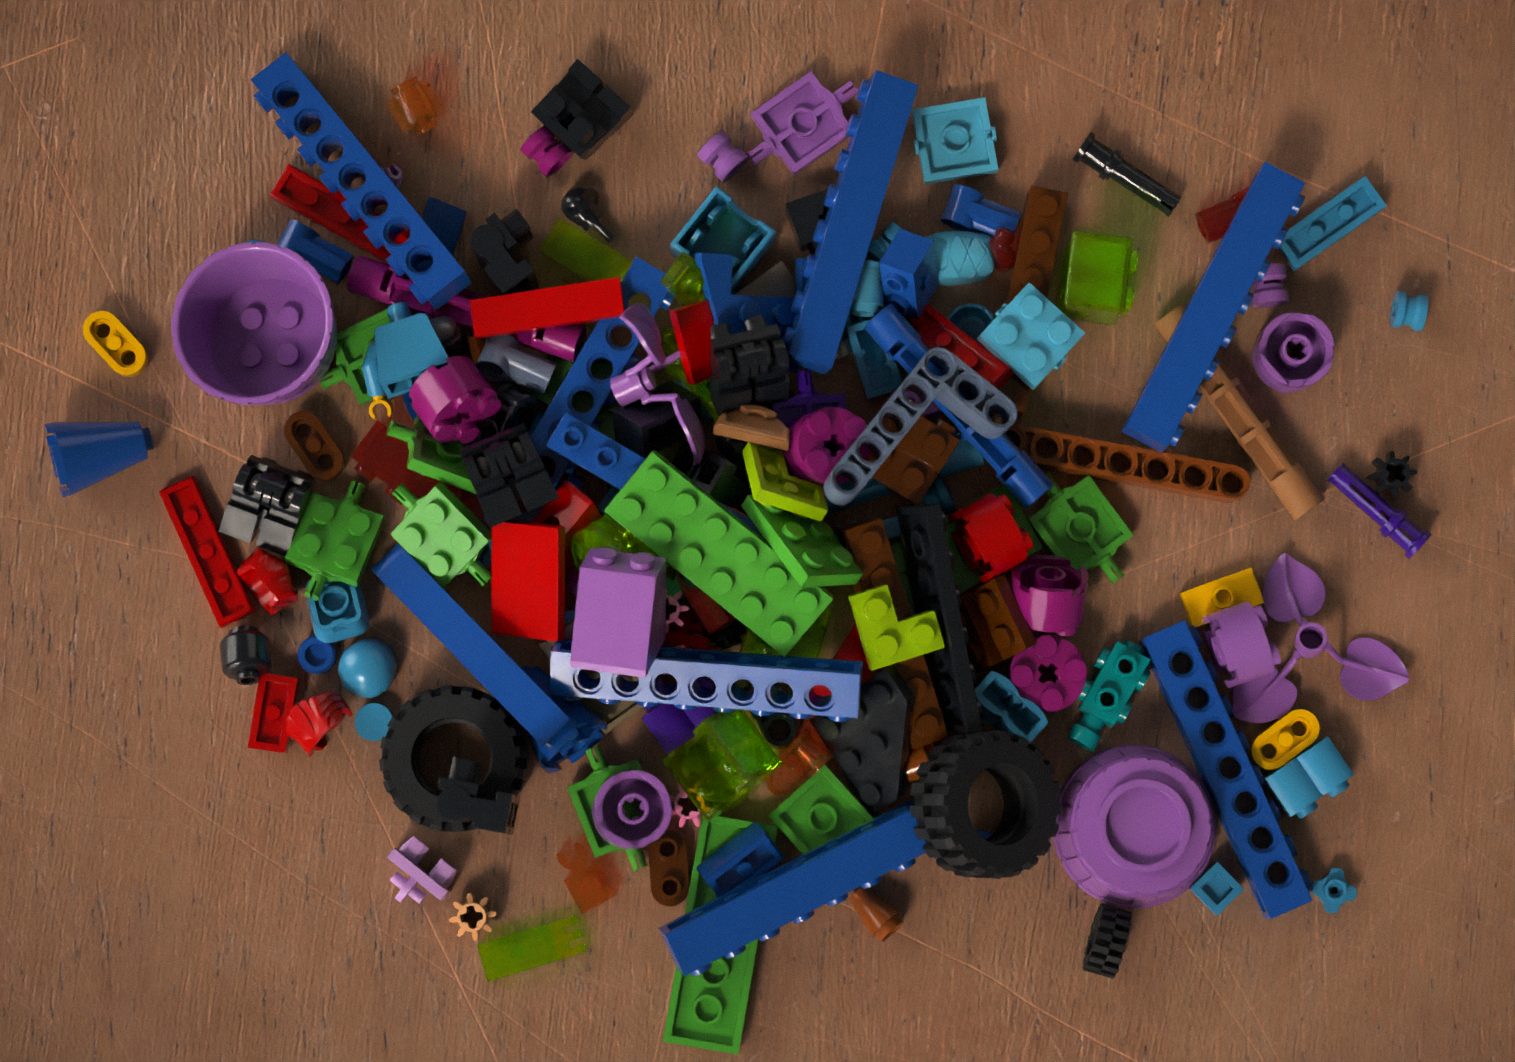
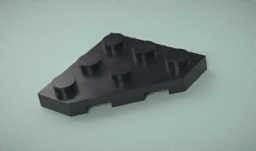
M894 664L862 684L861 706L858 718L838 722L830 720L828 716L816 715L809 720L871 816L902 797L905 792L906 781L902 780L904 762L908 760L911 731L907 730L909 713L913 711L915 696Z

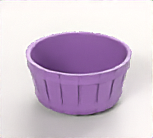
M267 242L236 244L228 247L226 250L222 249L212 254L203 261L202 265L199 264L184 282V287H181L178 293L171 321L172 338H174L172 342L179 363L183 364L182 368L188 377L196 385L201 386L200 388L208 394L239 405L282 404L292 401L312 389L322 379L333 360L338 336L332 298L316 269L307 260L304 261V258L296 252Z
M1121 745L1092 755L1088 761H1083L1068 776L1069 779L1064 782L1060 789L1061 793L1057 796L1058 803H1062L1061 815H1057L1056 824H1059L1056 837H1053L1058 858L1062 860L1061 864L1073 882L1078 883L1077 886L1095 899L1099 898L1101 902L1111 906L1142 909L1169 902L1186 891L1199 878L1207 866L1214 849L1216 818L1214 806L1203 782L1183 761L1155 747Z

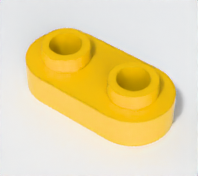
M96 311L85 319L82 328L85 340L115 372L124 377H134L144 371L148 363V353L145 347L117 317L107 311ZM102 326H109L110 334L105 338H100L98 335L99 329ZM127 353H134L136 356L134 363L131 365L124 364L123 359Z
M1304 709L1288 712L1253 739L1249 750L1252 762L1263 770H1275L1282 767L1315 742L1320 732L1318 719L1313 713ZM1295 722H1300L1304 726V733L1301 736L1295 735L1292 731V725ZM1266 744L1274 748V756L1270 759L1265 758L1262 754V748Z

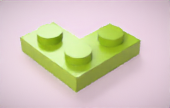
M748 442L742 453L753 499L764 506H774L792 512L798 517H808L821 522L828 512L822 486L790 476L781 450Z
M883 584L848 595L870 670L873 671L945 648L935 611L929 610L897 620L888 585Z

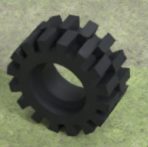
M1103 903L1100 904L1090 929L1087 947L1085 948L1083 959L1084 971L1112 979L1115 978L1119 970V964L1121 965L1123 952L1125 953L1126 941L1129 937L1128 932L1132 919L1131 911Z

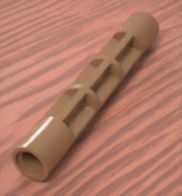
M1185 303L1169 312L1154 324L1166 343H1168L1187 306ZM1217 351L1214 358L1220 362L1211 379L1208 381L1203 378L1199 387L1233 433L1237 442L1243 447L1266 479L1268 485L1292 519L1296 520L1325 500V498L1272 427L1271 422L1264 416L1244 388L1238 376L1234 374L1219 351Z

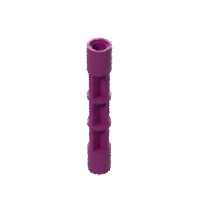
M358 256L355 259L347 284L349 292L391 305L405 302L409 305L411 311L426 313L427 316L433 318L440 316L451 317L456 322V325L472 330L470 300L489 297L463 289L442 307L435 310L428 301L422 305L408 288L413 282L406 273L399 277L389 264L363 256ZM573 324L509 335L514 337L520 345L575 362L584 345L586 326Z

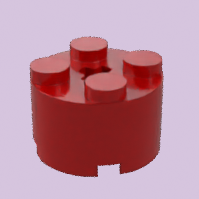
M989 493L948 516V524L955 521L957 530L952 532L951 536L961 557L971 571L979 568L984 574L979 577L982 582H988L1027 559V551L1033 548L1029 534L1024 528L1019 529L1013 519L1014 508L1004 494L996 497Z

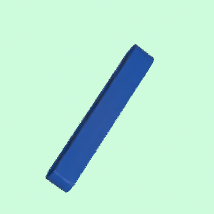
M399 543L371 568L378 578L542 746L571 720Z

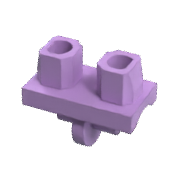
M416 836L410 838L400 849L394 848L387 856L389 860L411 876L409 880L398 872L392 876L390 881L400 888L395 899L402 903L407 896H410L420 904L426 897V894L416 887L419 883L440 901L444 900L451 892L448 887L454 880L458 870L443 858L438 861L430 873L419 866L418 863L431 848Z

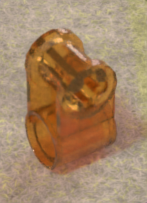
M808 728L783 751L784 754L765 774V787L775 797H788L794 793L834 755L830 750L825 751L810 736L811 731ZM802 746L805 747L815 757V760L802 748ZM783 769L791 774L793 782L790 789L780 791L774 788L771 778L776 770Z

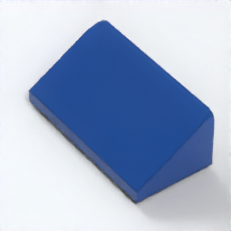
M429 197L422 219L453 256L467 211ZM427 259L420 262L417 266V271H427L432 266L433 260Z
M754 822L697 866V870L717 897H720L764 875L782 861L784 856L758 822Z

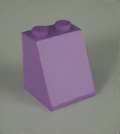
M607 547L590 548L580 566L570 667L646 678L666 638V558L654 557L644 552L635 554L617 552Z

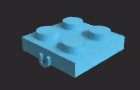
M985 97L912 109L911 115L916 138L913 140V144L915 145V155H919L924 185L998 172L994 142L997 141L996 130L994 126H990Z
M1029 282L1008 305L1004 303L994 314L996 318L979 335L977 340L993 355L1009 366L1015 375L1034 390L1053 368L1057 371L1067 360L1065 355L1084 336L1085 332Z

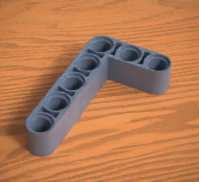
M933 348L923 356L833 468L824 482V493L831 502L837 505H845L853 501L934 399L987 439L1000 438L1014 424L1017 418L1016 406L1011 399L952 352L945 348ZM935 363L939 365L943 371V376L932 374L928 364ZM958 387L969 389L973 395V400L962 398ZM913 391L920 397L921 404L909 402L905 392ZM988 411L999 413L1002 416L1003 424L994 423L990 419ZM889 419L895 422L898 432L891 433L887 431L882 424V420ZM859 448L870 449L875 455V461L864 460L860 455ZM844 476L848 478L852 483V490L841 489L837 485L836 477Z

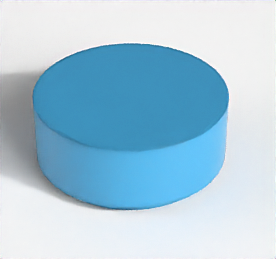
M366 704L356 714L355 728L364 739L381 741L382 737H385L389 729L387 725L393 715L382 704Z

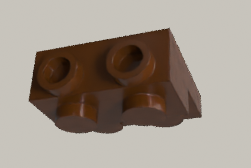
M907 398V400H908L909 402H911V403H913V404H917V403H915L914 401H912V400H910V399ZM921 415L872 478L910 503L920 504L960 442L959 439L954 437L957 430L941 419H937L934 424ZM889 419L882 420V424L887 431L891 433L898 432L895 422ZM870 450L868 461L873 462L875 461V455Z
M1005 575L994 578L975 590L961 595L962 604L959 610L961 621L968 632L969 642L966 647L968 658L974 666L975 674L988 670L1037 644Z

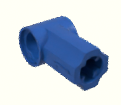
M955 184L942 214L941 222L960 231L972 232L973 230L1009 244L1021 212L987 200L981 192L975 189Z
M294 219L289 221L277 243L280 248H288L302 256L304 261L307 260L319 275L338 285L347 275L354 259L352 254L320 238L319 233Z

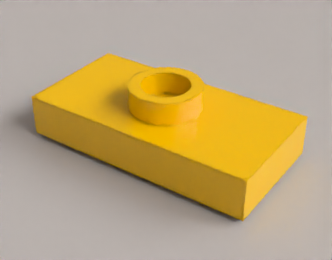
M1252 568L1179 593L1190 625H1193L1195 628L1208 624L1203 623L1202 618L1205 615L1246 601L1250 602L1254 607L1265 603Z

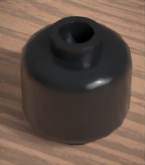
M253 626L235 627L229 630L228 635L221 640V666L226 677L237 680V683L240 685H252L260 681V676L270 671L272 667L270 643L268 637L259 632L258 628Z

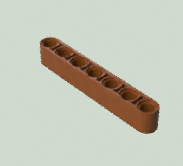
M1013 424L1005 433L1014 436L1018 442L1017 448L1021 452L1024 450L1041 469L1083 477L1090 475L1093 479L1223 503L1237 501L1248 492L1250 487V477L1247 471L1237 465ZM1040 441L1050 442L1055 449L1054 457L1043 459L1037 455L1035 450L1036 443ZM1076 448L1087 449L1091 454V463L1087 466L1078 465L1073 459V450ZM1115 454L1124 456L1128 461V470L1124 473L1114 471L1110 465L1111 456ZM1157 461L1164 466L1165 477L1163 479L1156 480L1148 474L1147 466L1149 462ZM1194 468L1201 473L1202 483L1200 486L1194 487L1186 482L1184 477L1186 469ZM1224 475H1232L1238 480L1239 490L1237 493H1229L1224 490L1222 486Z

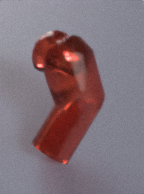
M1005 228L997 229L994 237H990L988 244L995 260V269L1001 273L1009 272L1016 259V254L1010 247L1015 240L1014 234Z

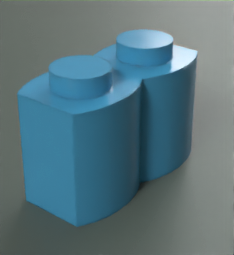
M991 671L975 686V696L979 700L983 711L982 721L992 724L995 731H1008L1009 734H1018L1026 738L1029 744L1048 724L1043 711L1032 701L1020 697L1013 683L1002 674Z
M1326 736L1304 749L1282 767L1264 776L1266 787L1285 815L1292 817L1296 814L1301 819L1319 807L1315 801L1326 793L1332 798L1350 786L1347 779L1354 774L1330 738Z

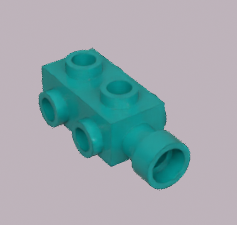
M1125 640L1123 644L1116 641L1111 649L1106 646L1102 648L1094 663V666L1099 668V671L1093 681L1086 678L1084 688L1077 698L1081 701L1077 710L1083 712L1084 715L1079 724L1074 723L1067 736L1068 739L1094 752L1101 739L1099 733L1104 725L1111 728L1115 725L1116 721L1123 724L1133 704L1128 702L1134 689L1141 691L1151 674V671L1146 669L1150 659L1143 656L1145 652L1143 648L1128 640ZM1121 660H1127L1131 664L1130 673L1125 674L1119 670L1118 664ZM1102 693H1109L1113 697V704L1106 707L1100 702Z

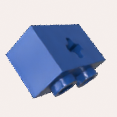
M899 229L879 262L884 305L886 307L892 303L902 315L919 319L938 287L934 240Z

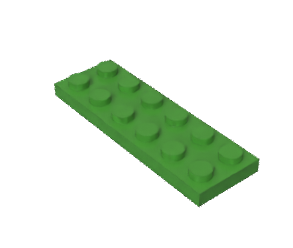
M655 450L649 454L604 510V512L661 558H666L667 563L784 657L834 599V595L823 586L800 587L764 538Z
M702 813L685 914L718 898L698 872L697 866L754 822ZM758 823L775 844L778 826ZM758 939L746 944V950L735 957L726 959L723 956L711 962L712 967L697 976H691L690 974L684 976L677 967L675 968L663 1042L739 1055Z

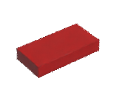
M700 300L669 311L687 384L691 385L706 381L712 374V368L709 363L710 328L714 323L708 300Z

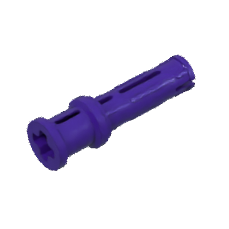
M1342 463L1327 481L1336 486L1357 507L1381 527L1379 529L1381 535L1384 538L1389 536L1406 551L1405 556L1410 559L1432 534L1428 530L1423 532L1407 518L1408 512L1400 508L1398 510L1394 509L1362 479L1347 468L1346 464ZM1350 484H1353L1360 492H1362L1368 499H1370L1376 505V507H1372L1366 500H1364L1357 492H1355L1350 487ZM1380 510H1382L1390 518L1387 520L1383 515L1380 514ZM1401 527L1413 538V541L1407 538L1399 528Z

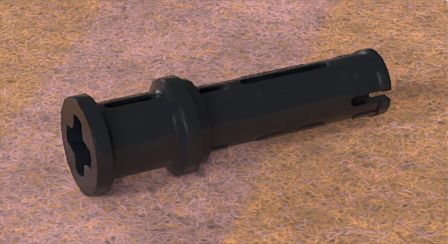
M1090 132L1072 160L1076 163L1081 161L1099 173V178L1102 180L1106 179L1108 181L1109 178L1113 179L1169 217L1182 196L1172 192L1123 160L1124 155L1121 154L1120 150H1111L1096 140L1095 134Z

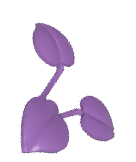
M644 304L632 305L621 314L619 319L624 321L635 332L648 356L633 368L611 378V389L621 406L628 405L641 399L643 405L655 401H671L675 414L689 441L695 466L702 460L706 438L703 426L691 403L686 398L681 400L677 393L651 394L652 389L657 387L653 373L681 358L680 352L678 350L665 358L664 350L661 346V333L651 312ZM652 361L655 363L654 365L650 366L649 368L646 367V366H647L648 364H650Z
M1283 553L1274 562L1264 582L1262 597L1265 603H1263V606L1268 616L1277 623H1287L1294 618L1296 619L1297 624L1300 626L1294 640L1296 651L1280 673L1274 665L1273 673L1232 687L1233 716L1237 720L1254 724L1266 723L1277 720L1287 714L1296 701L1297 688L1285 677L1301 657L1315 658L1323 651H1327L1338 663L1345 665L1340 672V682L1346 692L1356 699L1363 701L1380 699L1409 681V674L1402 660L1392 649L1376 639L1358 638L1352 640L1347 647L1346 658L1342 657L1333 648V645L1327 642V633L1321 625L1308 623L1307 620L1302 618L1316 615L1324 604L1326 590L1321 578L1312 569L1298 562L1287 553Z

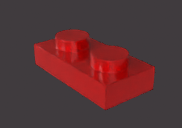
M268 673L260 676L247 748L287 754L290 738L287 736L286 726L288 724H286V720L296 704L299 678Z

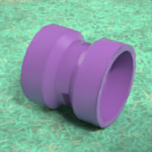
M724 130L716 133L697 154V157L704 164H710L715 169V175L723 183L732 178L749 159V156L741 148H735L731 144V138Z
M1271 264L1261 282L1254 280V292L1252 293L1254 297L1251 301L1253 308L1275 307L1290 302L1288 290L1284 288L1283 283L1286 277L1284 264Z

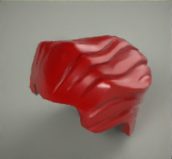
M259 547L241 563L236 571L253 596L270 616L277 613L278 610L281 611L286 606L293 604V601H299L296 580L291 565H287L284 560Z
M336 690L314 695L293 706L286 720V724H288L286 726L287 736L295 740L297 744H300V747L311 757L314 754L313 750L320 751L326 747V733L341 724L344 713L348 714L349 717L353 713Z

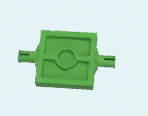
M387 309L337 332V346L335 350L337 367L327 371L320 380L323 390L344 380L353 389L361 406L373 401V397L368 396L362 364L369 344L375 341V329L390 323Z
M418 415L414 419L413 428L391 420L386 435L407 442L409 448L407 469L447 483L455 488L476 494L460 449L475 443L474 440L466 444H462L459 440L439 442L433 438Z
M1047 472L1046 475L1054 483L1045 492L1050 499L1046 502L1043 509L1028 519L1029 524L1053 556L1071 560L1070 567L1080 571V565L1086 570L1100 566L1112 584L1125 574L1118 567L1112 556L1119 546L1134 535L1090 475L1074 486L1061 489L1050 475V472Z
M356 481L350 482L344 500L332 499L312 492L285 556L287 565L303 569L312 576L304 593L309 599L312 596L315 601L320 599L326 581H340L356 587L359 585L384 524V515L363 509L358 505L366 488L360 482L358 486Z
M442 482L437 484L427 495L419 499L404 483L393 491L392 495L408 510L403 521L390 535L442 588L446 587L457 575L467 570L482 587L492 578V573L478 560L483 548L492 540V533Z
M598 745L593 747L599 760L598 762L591 748L585 751L594 772L585 780L568 786L567 789L594 857L597 858L612 851L625 850L634 872L640 869L635 854L641 868L648 866L641 848L633 850L621 849L603 839L593 823L592 806L596 793L609 778L624 771L643 770L638 758L622 765L608 766L600 748L601 746ZM633 800L629 805L623 803L622 808L626 810L625 817L630 820L634 816H641V813L637 810L638 802Z

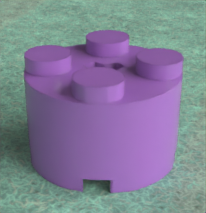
M1293 312L1284 313L1273 319L1257 336L1251 352L1254 369L1259 378L1276 391L1284 394L1304 391L1318 382L1331 368L1334 355L1333 336L1326 324L1314 315ZM1296 347L1299 353L1296 357L1290 358L1287 352L1289 349Z
M1246 601L1203 616V623H1210L1211 630L1204 632L1211 657L1218 673L1226 671L1230 679L1223 681L1228 688L1274 672V665L1281 663L1275 643H1269L1264 628L1268 627V621L1260 605L1254 607L1250 602Z
M640 770L620 772L609 778L596 793L592 806L593 823L602 838L615 847L628 850L643 848L660 838L666 831L672 816L671 800L664 784L652 774ZM634 800L639 803L637 810L641 813V816H634L629 820L625 817L626 810L622 808L623 803L629 805Z

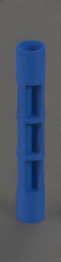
M892 303L883 308L864 327V330L893 362L898 361L908 374L911 373L929 351L920 340L922 336ZM935 363L928 364L932 374L943 376V371L939 365ZM958 387L962 398L973 400L963 387ZM933 400L960 430V437L964 441L969 440L997 472L995 476L1025 509L1030 507L1054 485L1024 450L1021 452L1006 434H1003L1000 438L987 439L939 401ZM988 411V415L991 419L993 415Z

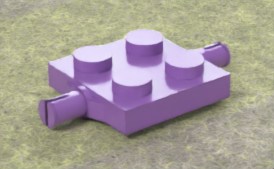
M810 71L754 110L750 117L762 132L764 141L746 153L749 159H752V163L756 166L773 153L784 162L792 175L795 176L848 139L849 136L845 135L848 121L844 117L841 105L857 95L858 90L856 87H853L854 84L848 81V83L832 93L823 87L812 71Z

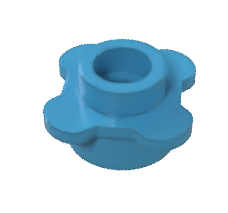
M1340 868L1330 869L1328 876L1323 877L1321 880H1315L1312 883V893L1317 895L1319 900L1324 903L1323 908L1328 913H1337L1343 903L1353 901L1357 896L1356 888L1347 883L1344 878V871ZM1332 887L1337 888L1336 894L1331 893Z

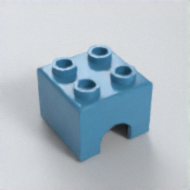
M716 186L671 242L670 253L702 279L701 268H697L695 263V253L732 254L731 294H733L740 288L776 242V231L761 219L757 221L750 217L734 203L731 196Z

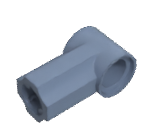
M510 335L489 337L476 363L477 368L488 381L500 383L507 379L543 395L548 388L557 365L555 362L521 349L518 341Z

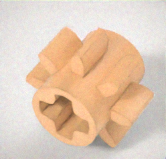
M468 893L467 904L462 905L456 901L453 903L454 907L459 911L457 916L449 919V922L459 923L461 928L457 933L458 937L469 931L472 932L473 940L477 941L479 940L478 930L483 928L487 932L493 931L492 926L487 923L489 917H494L498 914L496 911L488 912L485 907L489 901L488 897L483 898L478 903L474 901L473 894ZM469 906H474L476 912H482L483 919L477 921V928H472L471 922H464L463 916L469 913Z

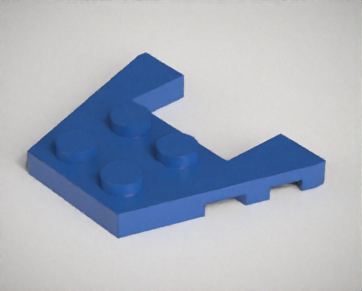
M695 253V263L697 268H701L705 284L702 286L705 300H709L714 325L726 323L730 325L733 334L744 332V321L749 317L763 315L769 326L777 324L781 338L786 326L792 327L796 315L791 312L794 297L732 295V254ZM796 258L794 297L798 290L803 292L807 278L802 277V270L807 258ZM789 363L787 371H798L799 366Z

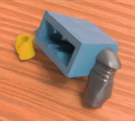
M405 302L395 303L387 308L390 323L375 329V341L369 344L362 364L368 396L373 397V402L369 407V414L373 419L376 420L378 418L375 410L376 404H384L387 408L388 417L393 414L394 405L389 398L410 392L416 379L425 370L433 365L440 369L448 365L445 360L449 358L448 355L452 357L459 356L465 351L467 344L466 334L461 328L457 327L454 319L440 316L429 320L426 313L412 316L409 305Z

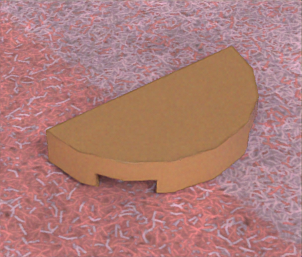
M741 405L739 410L731 411L728 414H721L714 425L713 434L788 451V427L784 426L777 418V413L765 407Z

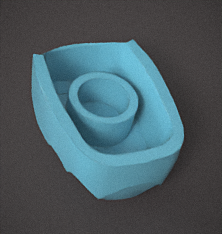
M943 231L926 236V238L934 240L939 286L972 284L983 281L992 275L995 268V248L993 239L989 235L968 231Z

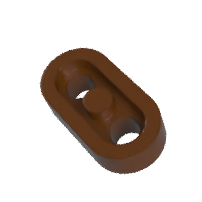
M299 411L292 414L285 423L284 434L306 469L313 477L321 481H330L337 478L344 469L345 459L324 425L310 412ZM304 425L311 427V434L307 438H301L298 434L299 429ZM324 456H330L333 461L328 469H322L319 465L321 458Z
M666 830L660 838L648 846L650 882L654 899L661 905L672 907L682 903L689 893L687 847L685 840L680 834L672 830ZM667 841L671 842L675 847L673 855L669 857L663 856L660 852L661 844ZM667 880H673L677 884V891L673 895H668L663 891V884Z

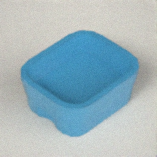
M326 581L318 601L313 600V596L311 599L306 597L313 630L319 641L333 643L356 637L365 633L369 627V614L360 582L358 587L340 581Z

